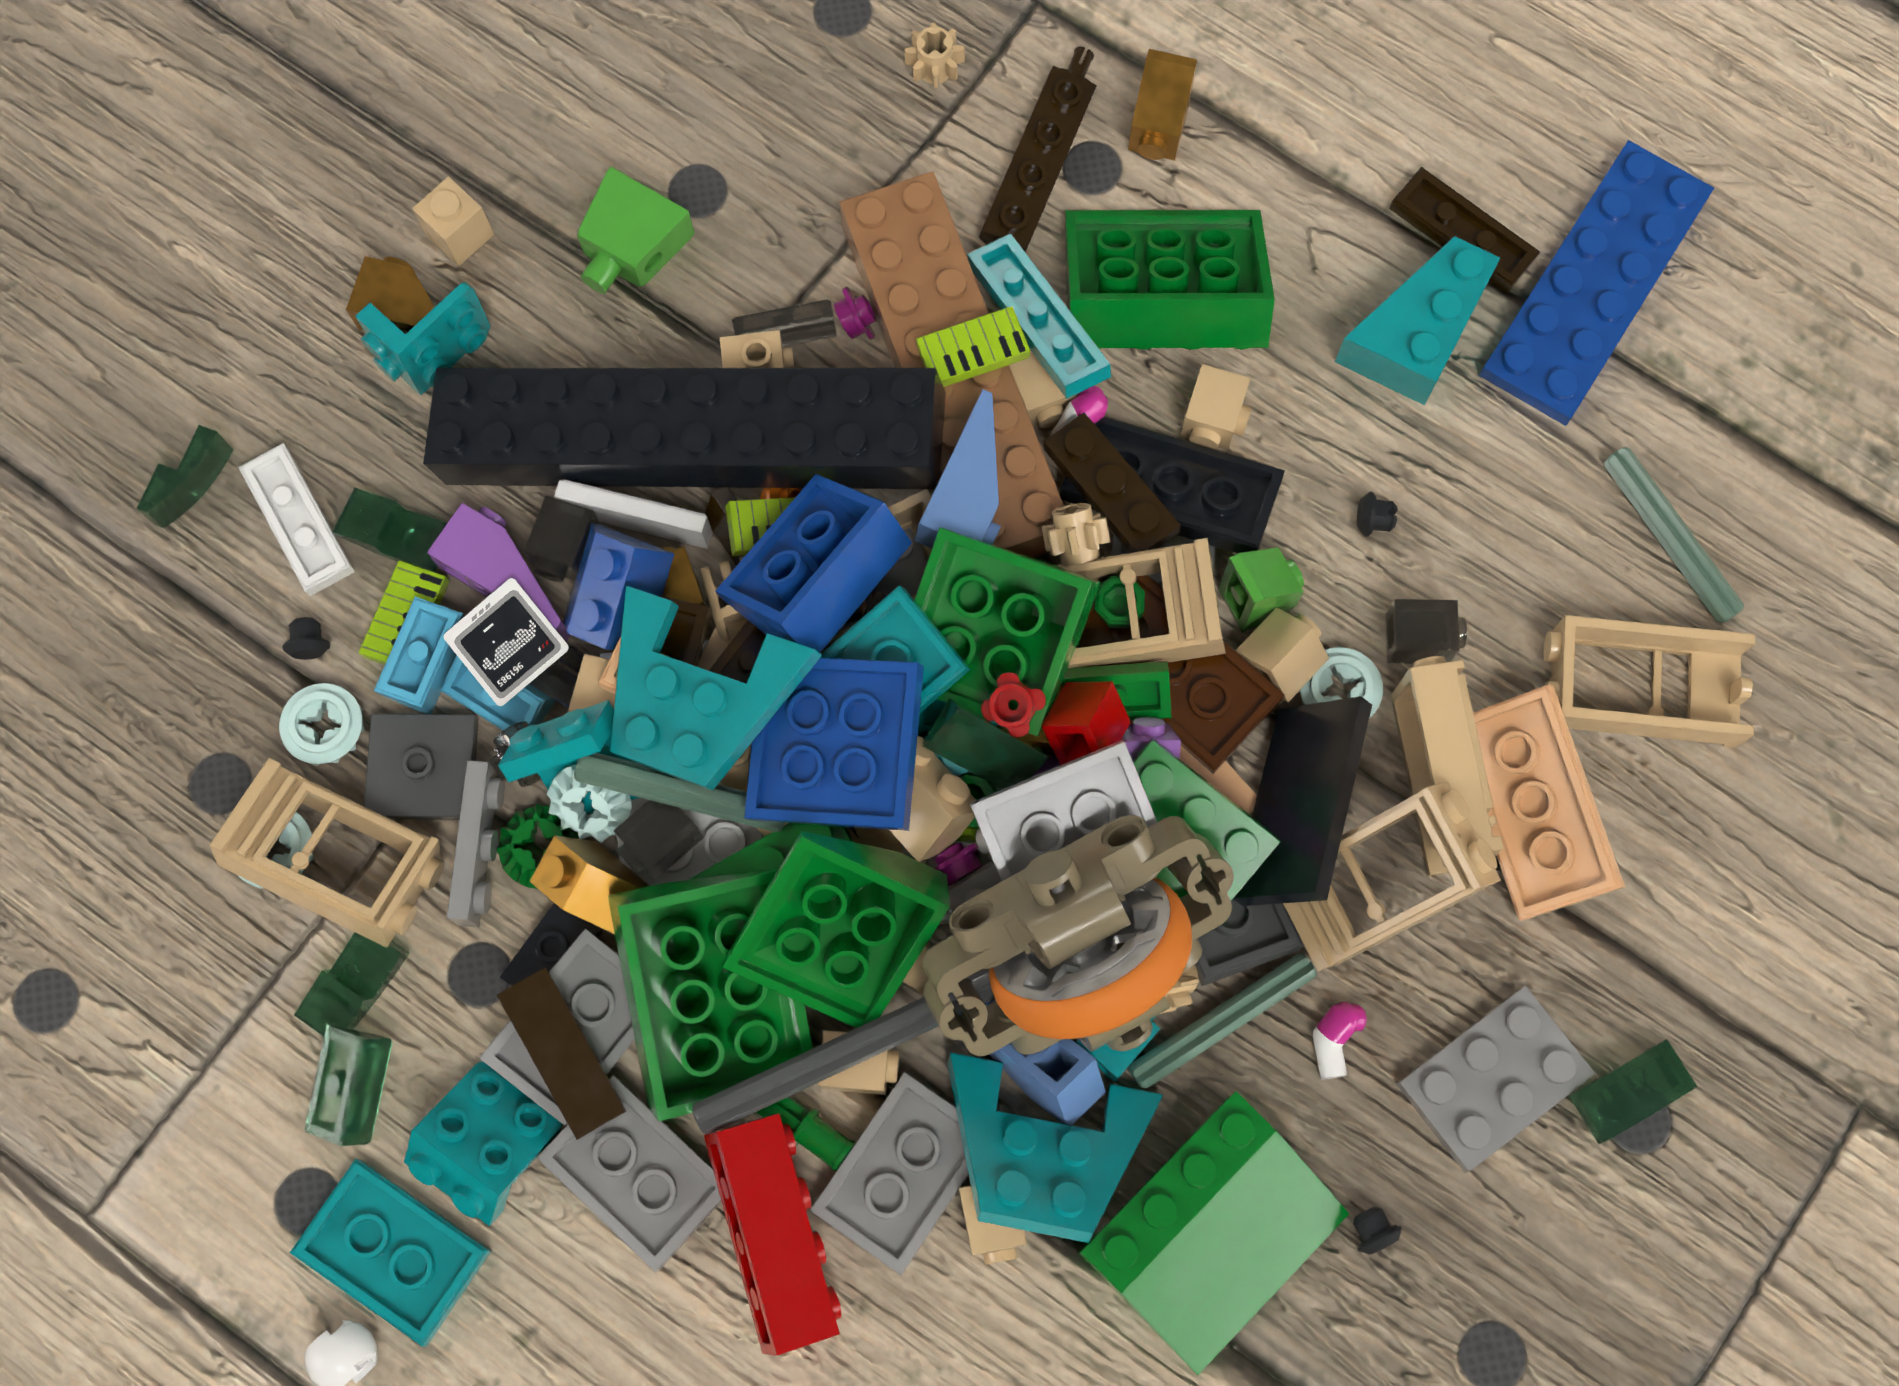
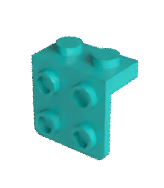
M466 282L458 285L406 334L371 303L366 305L355 316L365 332V335L360 339L368 350L376 356L373 361L378 368L394 382L401 377L420 395L424 394L430 387H434L436 368H452L466 353H472L479 349L485 342L491 327L474 289Z
M607 700L584 709L573 710L564 716L538 725H530L519 730L510 738V746L498 766L508 782L538 773L549 790L554 778L560 771L566 767L576 765L578 759L588 755L599 753L626 761L630 760L610 752L614 708L610 701ZM589 791L581 800L587 815L592 814L595 810L592 807L591 792ZM630 795L631 800L640 798Z
M479 1062L412 1129L404 1163L409 1167L413 1176L421 1183L429 1186L434 1185L452 1198L454 1205L460 1212L471 1218L477 1217L490 1227L504 1211L512 1184L557 1136L563 1124L485 1062Z

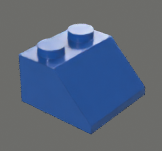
M591 523L563 620L566 633L603 649L614 650L622 633L626 586L656 596H662L674 553L602 525Z

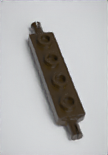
M1079 46L1074 50V55L1068 69L1052 66L980 232L979 238L986 245L1008 234H1012L1026 252L1097 87L1096 84L1091 83L1085 78L1091 61L1094 59V54L1091 50H1087L1081 65L1079 61L1085 47Z

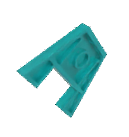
M626 586L610 752L624 759L713 791L822 655L815 649L767 633L747 684L660 654L679 606L671 600Z
M950 1053L947 1065L977 1221L1089 1243L1160 1104L1163 1094L1110 1084L1106 1094L1101 1132L996 1111L1003 1063Z

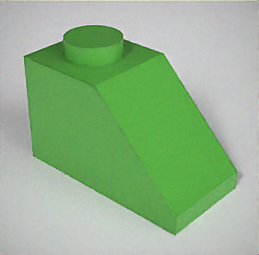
M1279 547L1238 553L1230 557L1218 590L1240 630L1244 633L1260 625L1276 607L1285 612L1296 607L1304 592L1301 588L1304 586V579L1297 564L1292 559L1286 560Z

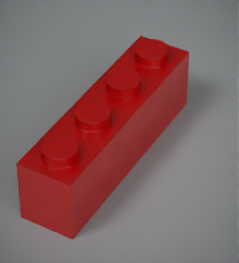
M780 1113L704 1135L762 1354L778 1356L839 1335L840 1332L836 1320L841 1318V1306L832 1286L827 1287L821 1267L822 1264L826 1263V1252L820 1235L817 1231L812 1232L806 1212V1210L811 1208L810 1193L805 1180L802 1177L797 1178L791 1156L796 1154V1143L788 1123L782 1124Z

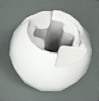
M343 1320L341 1327L332 1335L326 1330L307 1347L305 1352V1369L311 1382L316 1386H345L351 1379L357 1383L376 1365L378 1360L377 1344L372 1333L362 1324Z

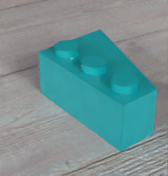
M1454 236L1344 338L1335 363L1425 405L1500 257Z

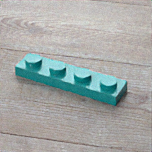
M1008 234L967 254L973 274L999 309L1002 310L1013 306L1030 351L1066 399L1111 378V364L1012 234Z

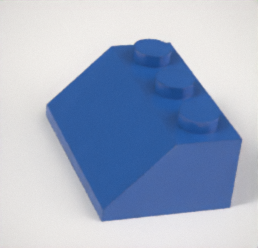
M815 474L715 592L765 635L768 633L815 649L820 653L856 609L861 606L887 572L895 565L912 544V541L884 502Z

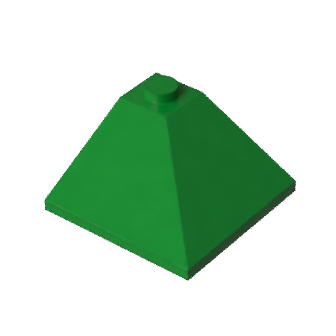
M940 527L917 591L915 602L971 670L937 699L983 716L981 711L982 704L985 700L990 699L992 693L998 688V677L1007 672L1015 673L1022 684L1030 689H1041L1046 696L1045 707L1036 711L1029 722V733L1039 736L1042 730L1041 725L1050 711L1083 633L1100 581ZM1012 699L1009 702L1010 709L1016 710L1018 708V702Z
M801 831L725 957L722 968L858 1028L880 1018L949 910L950 899L947 874L898 851Z

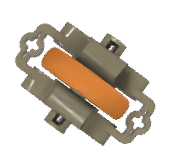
M1128 815L1119 817L1060 850L1048 851L1039 855L1024 870L957 907L949 919V925L954 935L933 946L923 958V968L929 978L924 987L923 995L925 1002L942 1033L950 1039L962 1040L968 1051L976 1056L989 1055L1009 1043L1012 1044L1018 1053L1025 1055L1035 1054L1062 1039L1076 1038L1091 1052L1105 1044L1116 1051H1127L1136 1048L1151 1035L1153 1026L1150 1019L1171 1008L1165 995L1173 988L1181 974L1200 959L1203 949L1198 938L1222 925L1231 915L1232 904L1227 892L1233 883V870L1206 837L1196 834L1186 821L1178 816L1164 818L1150 827H1147L1144 819L1140 816ZM1167 866L1188 894L1179 898L1166 883L1155 877ZM983 969H989L990 986L996 999L995 1002L988 1006L985 1005L969 978L970 975ZM950 992L954 994L962 1010V1015H958L948 996Z

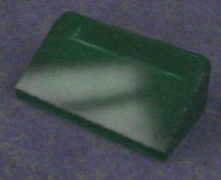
M950 698L922 744L923 747L1001 789L1031 778L1048 757L1038 746L1021 737L1010 735L1007 729L986 720L980 714Z
M335 1025L326 1026L304 1132L339 1146L366 1145L370 1143L392 1047V1040L390 1038Z

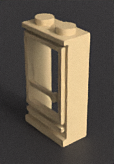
M1208 538L1194 540V543L1097 558L1095 561L1080 565H1055L1100 582H1105L1111 576H1120V580L1126 589L1132 640L1076 648L1068 668L1163 661L1175 662L1226 654L1220 626L1219 605L1213 578V562ZM1161 573L1169 634L1141 638L1133 584L1136 582V576Z
M1565 615L1552 631L1547 632L1545 637L1544 660L1545 662H1551L1550 681H1546L1544 686L1548 684L1554 686L1569 729L1723 744L1724 747L1736 748L1754 736V725L1740 724V705L1747 701L1752 694V679L1741 677V655L1755 645V634ZM1575 644L1653 652L1652 706L1647 710V714L1573 707ZM1662 653L1688 656L1687 718L1664 716L1665 712L1661 707Z
M1432 656L1417 660L1413 663L1414 667L1407 671L1391 693L1411 796L1428 786L1449 782L1451 788L1457 790L1467 802L1470 810V818L1468 820L1476 835L1490 846L1496 856L1504 847L1502 837H1493L1491 828L1497 824L1495 815L1488 816V812L1493 808L1491 793L1465 674L1459 675L1465 668L1464 661L1446 662L1444 656ZM1416 812L1415 816L1427 875L1433 876L1449 873Z
M270 758L263 765L210 843L217 866L388 948L396 933L403 935L408 930L417 912V906L414 905L423 889L430 891L436 885L444 868V862L441 861L439 839L433 836L431 838L424 836L281 767V763ZM302 803L325 816L302 851L296 852L292 856L293 865L289 869L266 858V856ZM333 819L405 853L371 908L299 874L301 869H305L309 865V856Z
M1449 782L1428 786L1417 794L1342 835L1338 855L1342 853L1368 904L1367 914L1370 918L1376 919L1377 926L1357 936L1331 885L1327 900L1283 903L1318 972L1341 964L1501 881L1495 870L1497 861L1492 849L1484 840L1479 839L1468 820L1470 818V810L1467 802L1457 790L1451 788ZM1417 812L1455 885L1387 920L1384 915V905L1375 898L1350 848Z

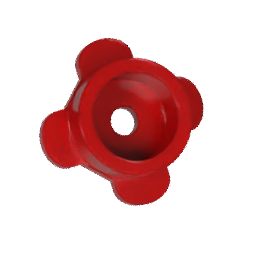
M1007 672L998 677V688L992 693L990 699L983 702L981 711L986 720L995 721L999 725L1007 727L1011 736L1022 737L1029 733V722L1035 712L1045 707L1046 696L1041 689H1030L1022 684L1017 674ZM1012 699L1016 700L1019 704L1016 710H1012L1009 707V702Z

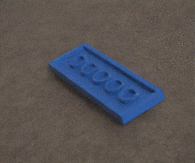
M1628 140L1479 376L1566 426L1706 203L1714 187Z

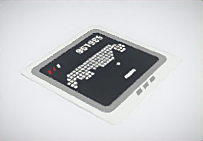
M513 578L503 583L444 634V640L498 706L506 704L569 649L565 640Z

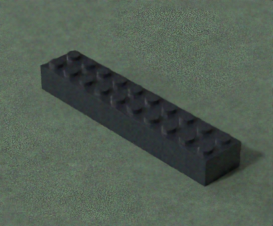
M436 368L423 464L445 485L557 486L559 480L562 481L564 479L589 486L607 487L727 486V488H804L814 475L818 474L851 489H936L940 480L946 391L936 368Z

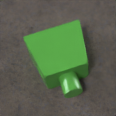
M610 166L578 230V239L583 252L591 259V262L580 276L582 281L600 294L607 292L618 275L636 286L646 285L695 234L689 211Z

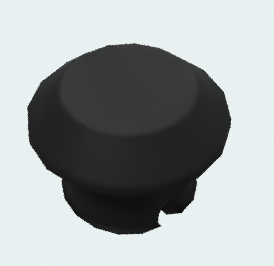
M1370 491L1359 501L1357 528L1364 537L1371 535L1373 530L1390 532L1397 523V516L1395 515L1398 511L1397 505L1393 501L1377 500L1376 495Z
M311 617L294 619L288 625L290 640L282 645L284 652L294 659L301 660L321 657L330 648V643L322 638L321 624Z
M1372 1207L1355 1216L1353 1222L1362 1239L1357 1249L1369 1255L1398 1241L1402 1230L1401 1225L1397 1226L1395 1224L1391 1226L1382 1208Z

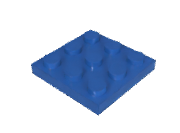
M820 658L752 742L744 818L751 821L909 831L924 666L918 662Z

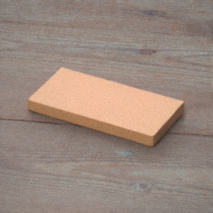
M1548 684L1473 712L1493 808L1488 812V816L1495 815L1497 824L1491 828L1493 837L1501 836L1504 847L1496 856L1518 920L1524 921L1625 888L1554 686Z

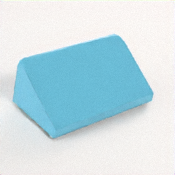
M415 597L374 691L418 712L432 714L442 692L440 689L456 657L455 652L444 640V634L465 617L464 614Z
M457 655L440 689L443 693L511 736L527 726L541 724L559 696V692L536 677L506 704L498 706Z

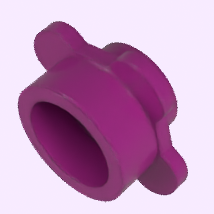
M848 287L843 288L842 292L845 298L834 303V308L844 330L851 339L866 333L870 340L874 339L875 334L870 324L876 322L877 319L869 301L864 294L857 297L851 293Z
M959 842L943 851L934 859L938 865L934 869L947 874L948 886L983 866L977 857L979 854L977 851L979 849L978 845L974 843L965 848Z

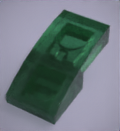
M198 425L178 469L176 470L158 463L136 509L155 526L164 529L186 513L206 493L226 465L233 452V448L217 431Z
M354 488L332 532L338 537L398 562L399 560L435 572L437 565L427 552L447 523L406 510L395 500Z
M354 932L333 967L321 971L294 1016L333 1044H341L374 1005L410 952L393 940L388 948Z
M1668 1039L1651 1046L1621 1066L1603 1074L1569 1095L1598 1144H1601L1695 1089L1697 1085Z

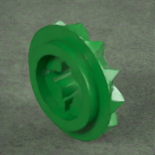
M539 804L523 811L515 812L514 817L507 825L501 827L499 846L496 848L502 869L518 884L534 889L538 888L530 880L539 862L531 851L519 847L525 846L526 843L534 842L537 826L542 831L543 837L548 841H551L554 835L579 839L578 832L571 828L561 830L560 818L548 813L549 806Z

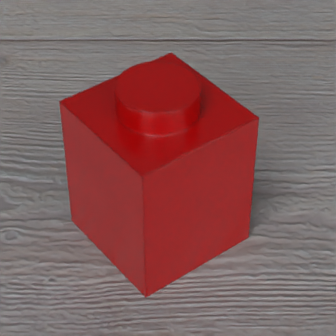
M1113 681L1066 682L1041 726L1060 765H1063L1120 741L1131 721Z

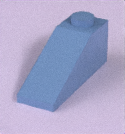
M982 389L918 525L914 541L931 549L940 527L992 545L1001 528V525L993 522L999 505L993 396L991 392Z
M996 1000L991 1001V1002H989V1003H987V1004H985V1005L988 1006L989 1004L995 1002ZM1062 1039L1035 1054L1025 1055L1018 1053L1011 1043L989 1054L994 1061L1003 1063L1002 1069L1029 1098L1061 1124L1072 1126L1106 1093L1096 1058L1072 1039Z

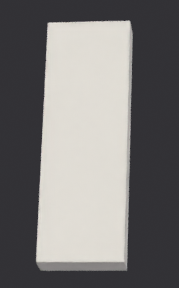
M284 443L238 467L304 591L309 596L355 572L294 458Z
M564 479L562 481L559 480L554 498L563 514L708 549L713 532L706 514Z

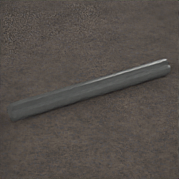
M989 969L980 970L969 976L985 1004L996 1000L990 986ZM950 992L948 996L958 1015H962V1010L954 994ZM924 997L695 1103L692 1107L694 1118L702 1133L710 1134L938 1027V1024L929 1010Z

